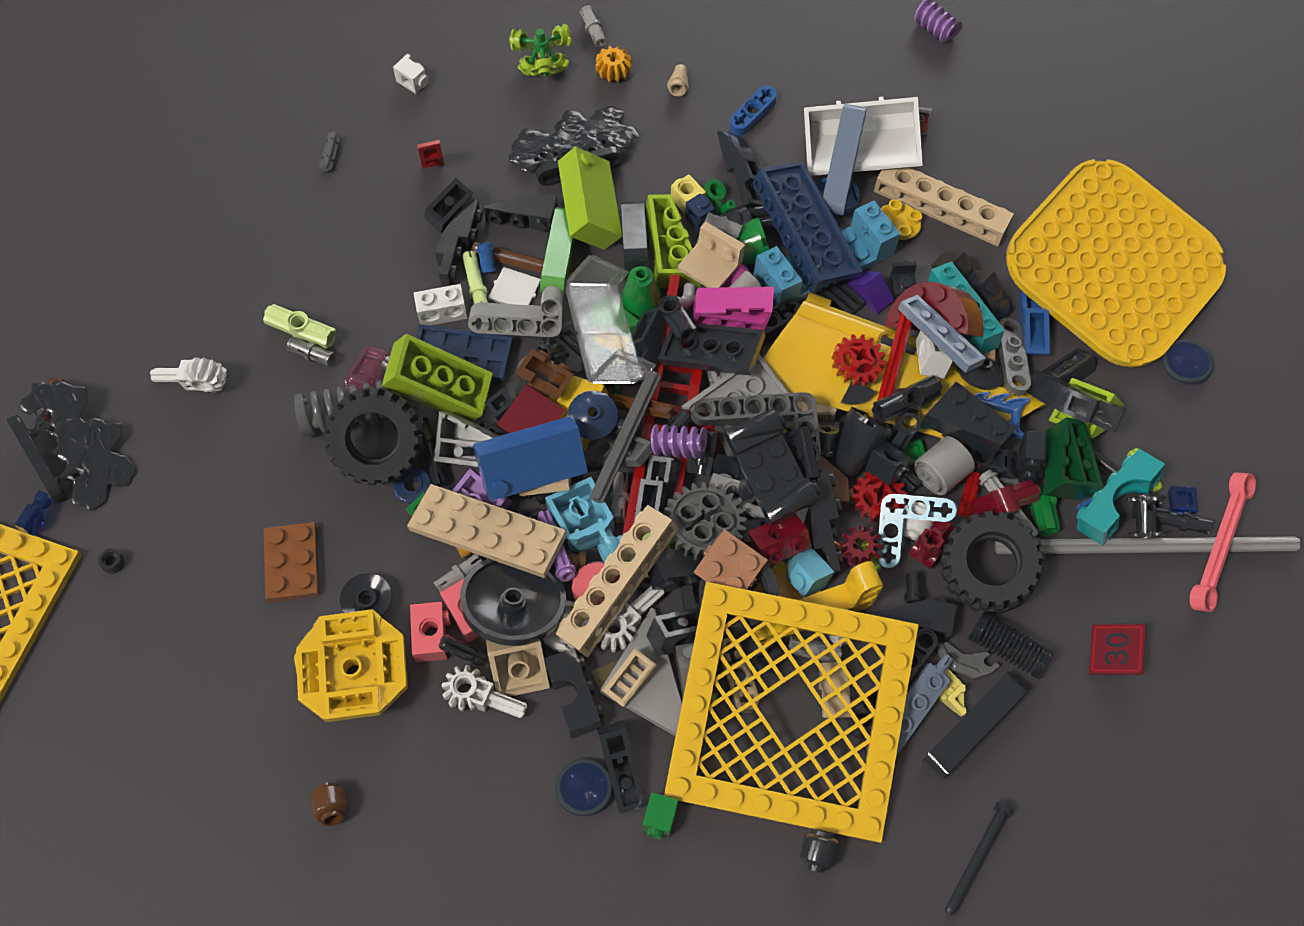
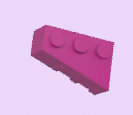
M774 287L697 288L693 302L692 322L765 330L772 313Z

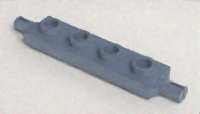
M944 654L937 665L927 663L907 690L897 754L951 681L945 673L949 665L954 661L952 658H949V655Z

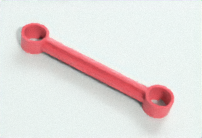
M1236 472L1230 478L1229 491L1231 496L1200 585H1195L1190 593V605L1193 610L1212 612L1217 605L1218 595L1216 586L1246 499L1252 498L1256 490V479L1251 473Z

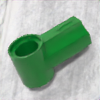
M1039 486L1041 493L1039 494L1038 501L1027 504L1029 510H1032L1035 527L1038 530L1037 535L1050 536L1060 531L1055 508L1057 497L1044 495V486Z

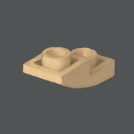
M820 662L826 672L838 665L837 662ZM841 668L829 675L837 688L848 682V678ZM826 679L819 682V689L822 690L823 699L833 692V689ZM848 686L840 691V693L849 705L850 690ZM837 695L824 702L832 715L844 708ZM822 709V717L829 718ZM846 711L837 718H845L851 716L848 713V711Z

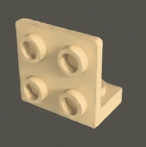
M705 222L700 227L699 242L678 265V270L707 288H721L742 263L745 244Z

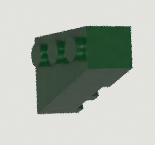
M1066 417L1046 430L1048 445L1044 495L1082 501L1103 489L1086 423L1078 419Z

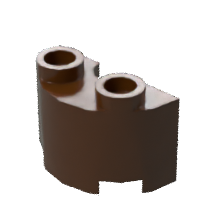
M531 349L515 374L529 382L528 386L547 398L551 396L557 401L573 377V370L563 363H560L559 366L550 362L552 357L542 350L537 352Z

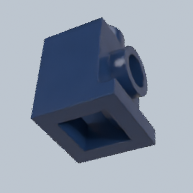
M700 193L686 202L685 218L700 233V227L704 224L708 212L714 214L715 207L706 196Z

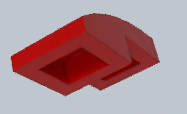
M439 140L417 145L422 169L444 164Z

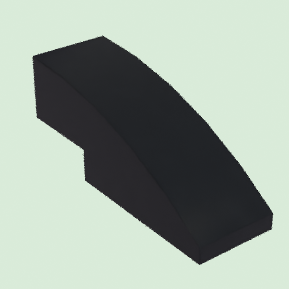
M659 307L643 311L625 345L631 353L622 371L633 383L643 381L648 371L653 372L656 368L661 350L664 324Z
M650 455L646 479H641L635 518L647 505L664 515L668 500L672 499L680 469V460Z

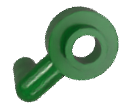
M711 179L703 185L702 189L706 192V197L713 203L717 216L725 215L735 208L733 200L722 204L721 200L726 194V189L722 182L717 179Z

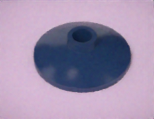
M586 391L573 399L568 409V417L571 416L578 426L580 437L588 440H598L606 437L613 431L617 424L618 411L614 401L605 393ZM595 409L598 414L595 417H591L588 411Z

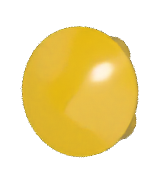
M897 199L891 200L889 204L881 208L900 232L899 240L911 239L919 233L922 219L920 211L902 204Z

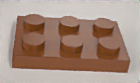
M315 522L264 528L265 599L268 603L319 596L317 526Z

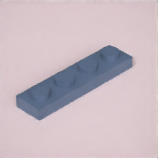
M919 295L901 301L898 310L965 373L983 364L986 358Z

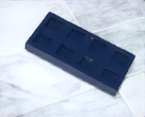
M419 324L416 335L417 339L492 372L491 381L504 383L513 345V337Z

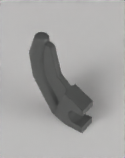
M942 641L938 642L936 646L940 659L944 654L950 656L949 658L954 660L949 665L952 671L972 679L987 677L999 668L997 662L993 666L985 665L984 660L990 655L988 652L962 654L948 642L943 643Z

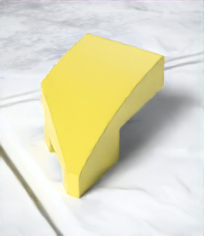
M947 668L945 673L951 681L938 699L962 717L966 713V708H964L965 685Z

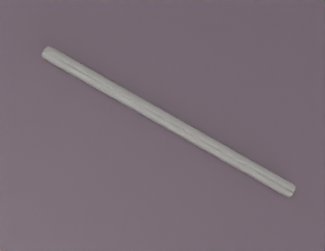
M1295 536L1233 537L1228 552L1298 551L1300 549V539ZM1216 537L1109 538L1103 546L1092 539H1039L1041 542L1039 548L1044 554L1211 552ZM995 541V552L997 554H1012L1005 545Z

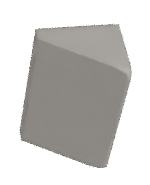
M791 635L789 651L801 643L796 635ZM812 640L807 643L815 656L827 649L824 642ZM837 646L834 648V651L841 659L842 647ZM804 647L792 653L793 655L812 659ZM830 652L818 659V661L837 662Z

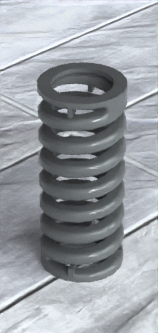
M381 380L376 381V388L382 387L383 382ZM368 382L363 383V389L370 387V384ZM350 385V393L357 390L356 385ZM341 386L336 389L338 403L345 397L344 388ZM327 388L323 391L326 419H324L320 408L317 391L310 392L313 423L310 421L306 405H309V397H305L303 393H295V414L302 437L316 435L319 429L323 433L325 432L327 418L334 409L330 389ZM366 413L355 420L351 429H356L358 423L363 427H369L372 420L376 425L383 424L385 418L389 423L393 422L385 415Z

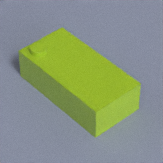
M575 146L558 160L569 235L605 250L622 237L610 163Z
M405 334L393 344L382 387L394 392L397 391L403 396L437 411H450L473 422L483 414L484 402L487 398L492 372L409 334Z

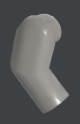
M692 283L685 284L683 296L678 297L685 311L693 306L696 285Z

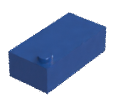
M571 416L473 444L483 488L489 501L588 473L579 428Z

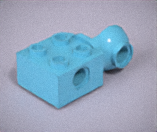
M592 477L570 486L568 491L556 492L545 497L547 509L551 512L556 527L562 528L567 532L564 542L569 551L580 552L597 546L603 562H605L608 555L616 550L622 535L614 536V519L605 501L597 503L590 498L595 485Z

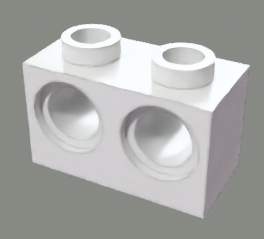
M461 284L414 292L420 324L435 325L467 319Z

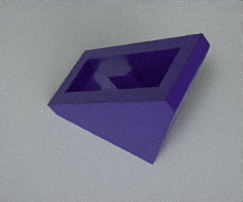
M862 270L863 272L859 277L849 279L845 283L866 301L865 305L874 314L878 315L891 305L894 299L881 272Z

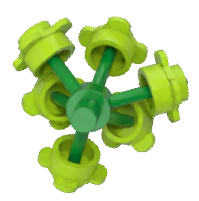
M562 24V27L559 25L555 26L551 37L545 35L544 30L539 28L536 30V35L533 39H529L528 34L523 29H519V31L512 29L509 39L511 50L516 51L518 49L522 52L528 47L530 51H533L531 56H524L519 60L518 69L525 75L546 77L564 71L569 65V60H566L567 56L560 52L554 54L551 50L554 47V43L560 47L572 44V36L567 24Z

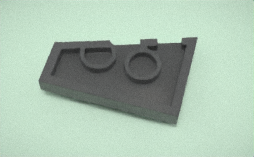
M611 432L604 438L590 440L586 451H583L586 466H604L618 433ZM634 436L620 467H641L653 452L651 442Z

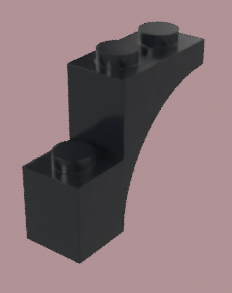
M945 251L931 264V267L934 269L952 261L998 322L1014 309L995 271L974 270L965 251Z

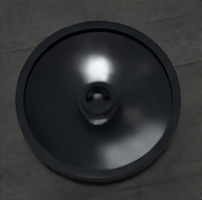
M488 558L477 564L467 574L462 583L460 608L464 620L476 634L496 644L522 646L537 642L556 629L565 611V588L562 581L556 577L555 571L550 568L546 578H542Z

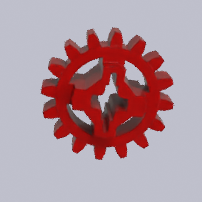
M852 334L849 340L844 337L841 343L836 344L831 359L834 360L832 368H838L837 377L845 376L844 383L852 380L853 386L861 382L862 386L865 387L868 380L873 384L877 377L882 375L886 365V361L883 360L886 354L885 352H879L880 344L875 346L872 344L874 338H870L867 341L864 334L860 336V339H857Z
M866 472L865 479L859 477L857 485H854L853 502L856 503L854 510H862V519L868 515L870 523H873L875 519H879L880 523L881 503L885 496L889 494L907 495V492L902 491L904 483L897 484L894 482L888 486L876 476ZM881 491L882 498L880 499L879 503H877V495H879V492ZM892 498V502H887V507H890L893 513H895V509L906 506V504L896 503V498Z

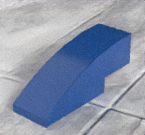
M1021 290L1018 294V313L1026 355H1049V311L1039 306Z

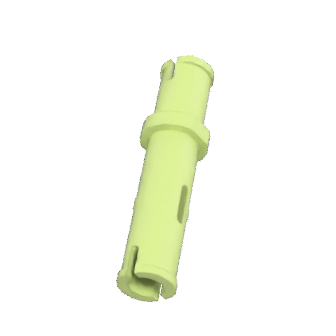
M469 251L462 254V259L470 287L469 297L473 299V304L480 302L488 303L486 298L487 288L483 286L477 254L471 251L472 257L470 258Z

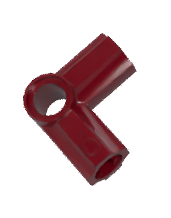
M1032 480L1024 481L1015 486L1009 485L991 491L988 495L973 499L971 509L973 514L977 513L978 516L982 515L984 511H992L995 515L999 514V512L1011 513L1021 509V506L1038 501L1041 492L1039 486L1034 484Z
M934 521L931 529H925L911 549L909 556L931 569L943 552L942 549L950 533L955 529L950 521Z

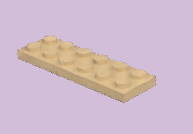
M430 484L407 525L412 532L542 578H546L567 536L566 530L432 484Z

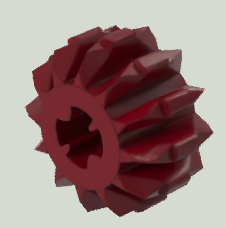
M861 524L859 532H856L852 526L850 527L851 536L845 533L842 535L848 541L840 543V548L846 550L842 553V557L844 559L850 558L849 565L853 566L857 561L858 565L864 563V561L873 562L872 557L879 560L882 558L876 552L884 550V545L878 543L882 536L880 534L874 535L875 529L873 527H870L865 532V526ZM861 541L863 544L868 543V545H865L866 550L863 552L860 549H856L859 548L857 544Z

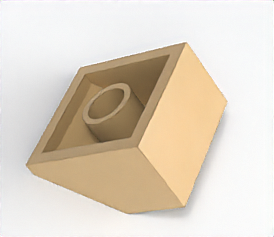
M486 640L496 692L511 697L550 688L540 640L522 646H505Z

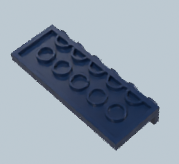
M799 161L760 168L753 181L754 190L762 200L764 209L768 212L774 228L777 229L784 247L787 248L792 262L797 267L802 281L807 286L809 292L815 293L820 285L859 277L863 271L804 162Z

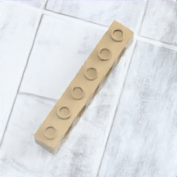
M909 167L882 169L877 177L874 192L891 200L897 199L902 204H906L925 215L995 246H999L1014 213L1009 212L1005 208L993 205L982 198H977L961 189L954 188L941 180H936Z
M649 505L639 512L631 529L623 534L616 550L608 555L601 571L591 579L588 589L583 596H580L575 601L573 610L568 617L560 622L558 631L555 634L580 653L589 657L679 528L675 523ZM651 533L648 539L642 541L645 534ZM635 554V558L627 562L628 557ZM620 575L619 580L612 584L613 578ZM605 597L603 603L596 605L599 598ZM589 618L588 624L581 627L582 622Z

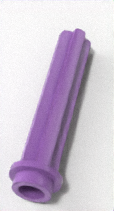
M550 511L539 512L537 516L538 521L556 526ZM562 544L554 560L555 574L561 581L566 582L574 578L576 568L570 563L565 547Z

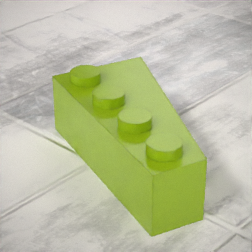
M671 194L648 195L645 206V219L652 272L658 287L668 288L671 274L680 276L679 288H684V285L687 283L701 287L699 282L678 270V265L693 248L688 239L687 230L682 226L681 217Z

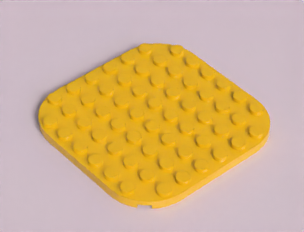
M1109 159L1106 161L1088 160L1076 166L1016 231L1009 242L1006 254L1009 273L1015 284L1042 308L1047 309L1050 315L1104 359L1125 367L1145 366L1160 358L1219 289L1226 273V265L1223 264L1221 255L1224 252L1211 232L1131 168Z

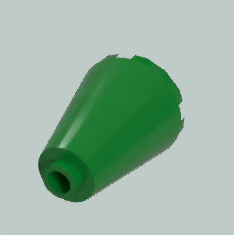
M753 218L743 225L744 227L738 240L745 244L743 265L755 264L757 255L769 250L759 218Z
M644 266L633 268L629 273L618 301L620 306L638 320L643 311L659 307V302L663 298L650 269Z

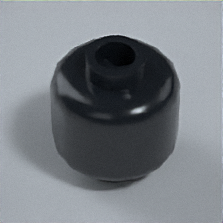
M812 829V833L804 836L800 858L803 862L809 864V870L824 873L825 868H832L836 865L840 846L839 841L834 838V833Z

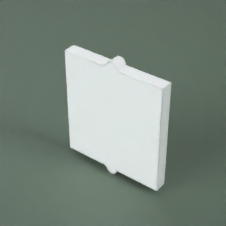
M503 267L498 279L494 281V287L488 298L500 304L530 305L532 300L536 298L535 293L541 279Z

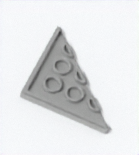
M759 354L751 376L728 373L685 403L682 409L691 412L696 401L702 398L789 392ZM750 404L747 406L750 413H759L756 405ZM772 404V408L774 409V411H784L783 406L781 404ZM704 407L697 409V412L700 414L710 415L708 409ZM722 407V411L724 412V414H734V410L732 407ZM785 421V426L783 427L791 428V421Z
M651 608L633 636L634 640L628 644L602 686L600 693L612 699L602 690L636 648L653 661L657 668L625 707L676 737L682 703L668 654L657 657L646 637L651 623L656 616L655 609ZM637 660L633 663L642 671L646 669V667ZM630 668L627 670V673L637 680L640 677ZM623 676L621 677L620 681L629 688L633 686L630 681ZM617 685L612 688L623 697L627 694Z

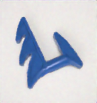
M988 391L974 395L991 409L1011 414L1009 423L1016 427L1011 436L1022 439L1024 433L1019 428L1023 407L1030 401L1029 398H1014L1004 402V400L1009 398V393H1002L988 398L990 395Z

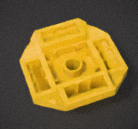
M373 609L319 616L313 628L296 648L298 700L325 722L381 715L408 689L404 636ZM351 666H359L356 673L347 674Z

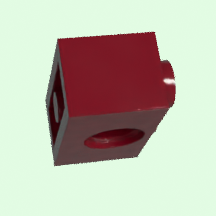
M796 513L770 526L766 523L748 531L752 549L767 559L766 564L768 566L812 548L808 529Z

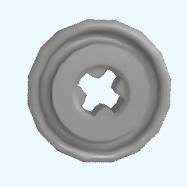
M946 436L915 461L914 468L919 480L923 481L922 484L933 493L942 496L946 495L974 471L975 465L968 450L956 439Z

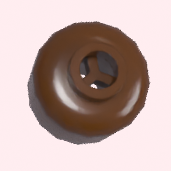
M323 783L310 796L313 818L324 826L339 824L349 811L345 790L339 785Z

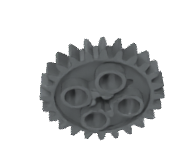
M702 482L701 488H697L692 483L690 491L683 486L681 494L675 492L673 499L668 500L667 507L664 510V515L670 518L679 528L669 543L677 541L675 550L684 548V556H687L690 552L694 553V560H697L699 555H703L704 558L705 554L703 553L709 545H713L723 529L740 541H742V535L746 531L744 526L747 518L743 517L745 509H738L740 500L732 501L734 494L725 495L724 487L719 491L715 490L716 486L714 483L710 489L706 488L705 482ZM705 504H709V505H711L713 508H708V507H705L704 505H705ZM683 515H688L691 519H686ZM717 524H724L727 528L719 527ZM696 535H703L705 539H700Z

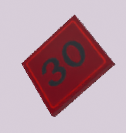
M1093 624L1089 674L1143 675L1146 624Z

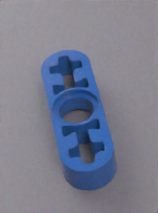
M771 86L760 87L731 116L730 131L736 135L746 134L775 105L776 90ZM755 107L759 112L752 114L747 109Z

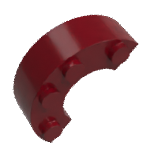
M922 282L906 289L893 303L885 323V327L897 329L901 314L898 307L901 301L919 295L935 311L938 310L943 315L944 320L961 335L983 337L982 315L974 299L958 287L937 282ZM912 323L910 331H921Z

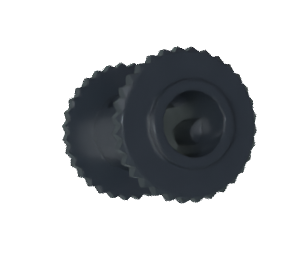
M1141 494L1126 498V501H1135L1136 532H1129L1128 535L1130 537L1158 538V536L1166 534V531H1157L1156 500H1164L1163 496Z

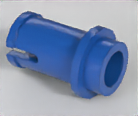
M491 242L477 244L478 249H476V252H479L481 272L496 271L492 251L494 247H492Z

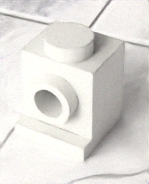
M406 54L393 67L396 82L415 94L426 87L429 82V77L425 74L424 67L419 63L413 62L409 54Z

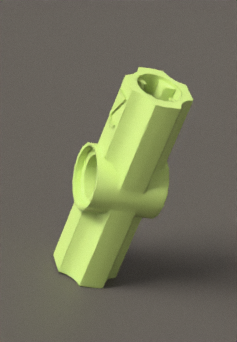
M275 304L268 306L265 310L263 318L265 324L287 332L293 337L302 341L316 343L318 346L326 349L335 342L337 334L335 328L308 318L302 311L292 312Z

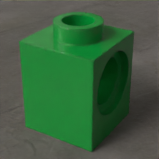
M651 792L643 821V830L647 831L648 836L656 839H663V836L670 837L678 807V799Z

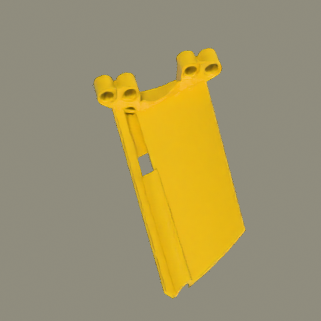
M809 292L807 299L801 304L794 317L778 336L763 360L789 393L806 392L815 398L816 403L844 411H849L851 407H855L873 417V402L878 399L891 351L890 346L881 344V338L885 336L894 340L896 330L830 307V299ZM854 334L857 339H860V336L864 334L867 341L870 338H874L872 343L874 346L877 344L881 345L879 352H885L886 355L883 360L886 361V365L882 375L877 377L875 383L872 384L868 380L865 387L874 391L868 400L858 405H844L840 402L852 380L844 383L845 376H836L838 368H832L834 360L831 359L836 344L841 343L842 338L846 337L849 340L851 335ZM910 335L907 345L915 347L916 352L914 355L904 352L895 390L905 388L928 377L927 375L920 374L916 347L917 338ZM953 361L944 379L936 377L943 386L941 395L923 403L917 410L921 414L922 422L928 411L955 382H958L973 395L988 391L990 392L988 398L1002 393H1009V390L1007 391L1004 387V380L1000 387L993 390H982L969 385L960 377L957 371V364ZM1013 381L1015 385L1022 387V383H1019L1020 381ZM1011 393L1009 398L1004 400L1006 402L1014 398L1030 399L1028 404L1023 407L1021 418L1038 408L1047 406V404L1028 393L1023 396H1014ZM994 410L1010 422L1011 414ZM899 416L887 421V423L895 424ZM907 416L903 419V422L908 426L915 425L917 422L912 416ZM920 427L918 430L922 433L943 438L941 436L942 433L929 428L926 430Z

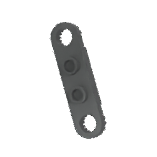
M1003 318L999 323L1005 332L998 349L1005 381L1004 387L1007 391L1009 390L1010 394L1013 393L1014 396H1023L1028 392L1031 380L1022 327L1015 319ZM1007 326L1008 328L1011 327L1010 329H1013L1012 331L1014 332L1007 331L1005 328ZM1013 381H1020L1019 383H1022V387L1015 385Z

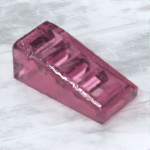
M366 345L345 376L347 390L350 391L349 387L353 384L357 386V390H362L363 383L366 382L370 384V387L374 386L381 371V364L383 361L385 362V358L388 356V351ZM368 357H372V358H375V359H377V360H376V361H375V360H371V359H368Z

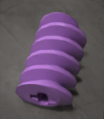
M923 0L916 10L915 22L921 24V27L927 29V32L933 33V36L937 39L939 38L941 43H948L960 32L963 25L960 21L955 25L957 18L953 16L949 19L950 12L947 11L943 14L944 8L939 7L937 9V2L931 4L932 0Z
M657 424L652 429L651 448L655 456L664 454L666 457L673 455L680 458L683 455L684 458H691L693 456L694 459H700L706 449L707 430L705 427H702L700 434L697 433L696 427L691 428L690 434H688L686 426H682L680 433H678L676 425L672 426L671 432H669L667 425L662 426L661 432H659Z

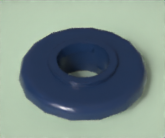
M411 468L399 479L395 478L393 492L401 502L411 504L423 492L426 493L430 484H432V480L423 469ZM410 482H418L420 484L419 488L415 491L406 490V486Z

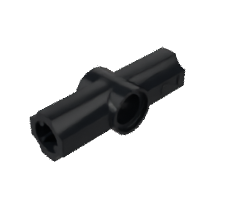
M930 375L905 388H898L892 394L873 402V415L880 423H884L909 410L919 409L923 403L941 395L942 383L935 375Z

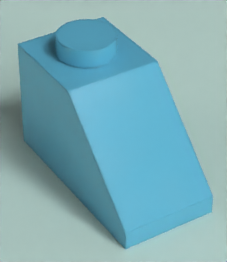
M813 548L787 558V580L803 598L824 589L834 574L830 566Z

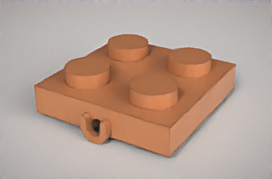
M723 529L713 545H709L703 553L705 556L694 570V573L706 582L747 590L757 580L755 577L767 559Z

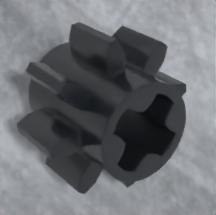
M555 336L539 339L540 345L535 347V350L537 352L539 350L546 352L552 357L550 362L555 365L560 364L559 358L565 356L563 343L556 341Z

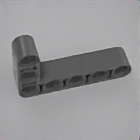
M797 392L702 398L696 401L691 411L693 422L700 426L739 424L769 409H773V403H779L784 409L783 412H780L784 421H791V430L797 429L802 425L809 426L816 461L821 456L816 401L809 393ZM802 401L806 403L808 410H800L797 402ZM750 404L756 405L759 413H750L747 406ZM704 407L708 409L710 415L702 417L698 414L697 409ZM722 407H732L734 410V414H724V412L722 411Z

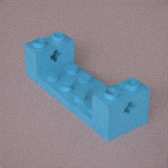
M875 201L855 209L851 226L841 230L862 270L894 256L900 237V232ZM777 246L757 255L753 276L758 280L761 287H774V306L787 299L799 302L808 297L809 290L804 285L797 267L794 266L790 255L784 257ZM832 283L820 285L815 293L821 291L824 287L828 288Z

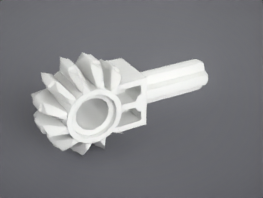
M195 357L192 360H181L179 368H155L150 371L153 382H178L186 390L216 393L222 390L225 385L227 369L222 367V364L214 362L213 359Z
M650 586L632 604L626 603L610 625V627L617 626L621 630L615 634L607 630L599 641L602 642L601 649L605 650L608 646H611V652L614 653L616 652V646H619L622 650H625L626 643L634 640L632 635L636 633V629L641 625V615L664 595V591L653 590L652 586Z
M466 665L464 672H461L459 667H455V675L451 673L446 674L449 682L442 683V688L447 690L443 693V697L445 700L450 699L449 706L451 708L458 704L459 710L464 711L465 705L468 704L471 710L476 708L485 712L487 707L490 706L518 718H522L525 715L527 704L495 692L493 683L486 681L485 677H479V669L471 672L470 666ZM462 684L471 685V689L468 692H458V688Z

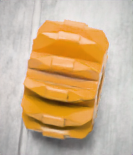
M609 45L608 50L601 49L600 54H597L596 71L600 74L601 79L607 78L609 83L611 80L619 82L620 78L626 80L627 74L631 73L632 58L626 49L620 50L619 45L616 48H612Z

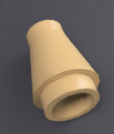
M677 65L667 83L669 92L674 96H682L688 91V69L685 65Z

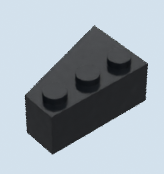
M955 382L928 411L920 426L926 430L929 428L942 433L941 436L943 437L949 436L964 442L965 446L992 457L1002 448L1016 429V427L958 382Z

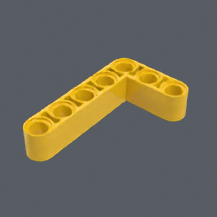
M868 561L852 568L844 584L798 600L858 612L873 605L883 588V584L873 562ZM770 623L778 635L789 628L788 626ZM766 625L754 633L761 645L775 638ZM792 630V631H790L789 633H787V634H786L785 636H783V637H786V636H789V635H792V634H795V633H794L793 630Z

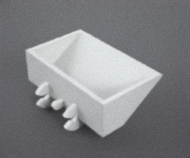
M879 97V101L848 103L849 105L867 107L854 172L922 166L918 97L884 100L883 97ZM836 101V105L804 108L807 168L811 176L824 175L829 172L844 105L841 104V101Z

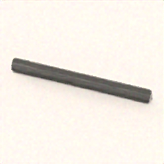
M648 371L590 494V498L594 502L603 503L660 381V375L655 371Z

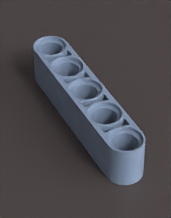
M844 104L823 194V199L832 214L844 215L867 107Z

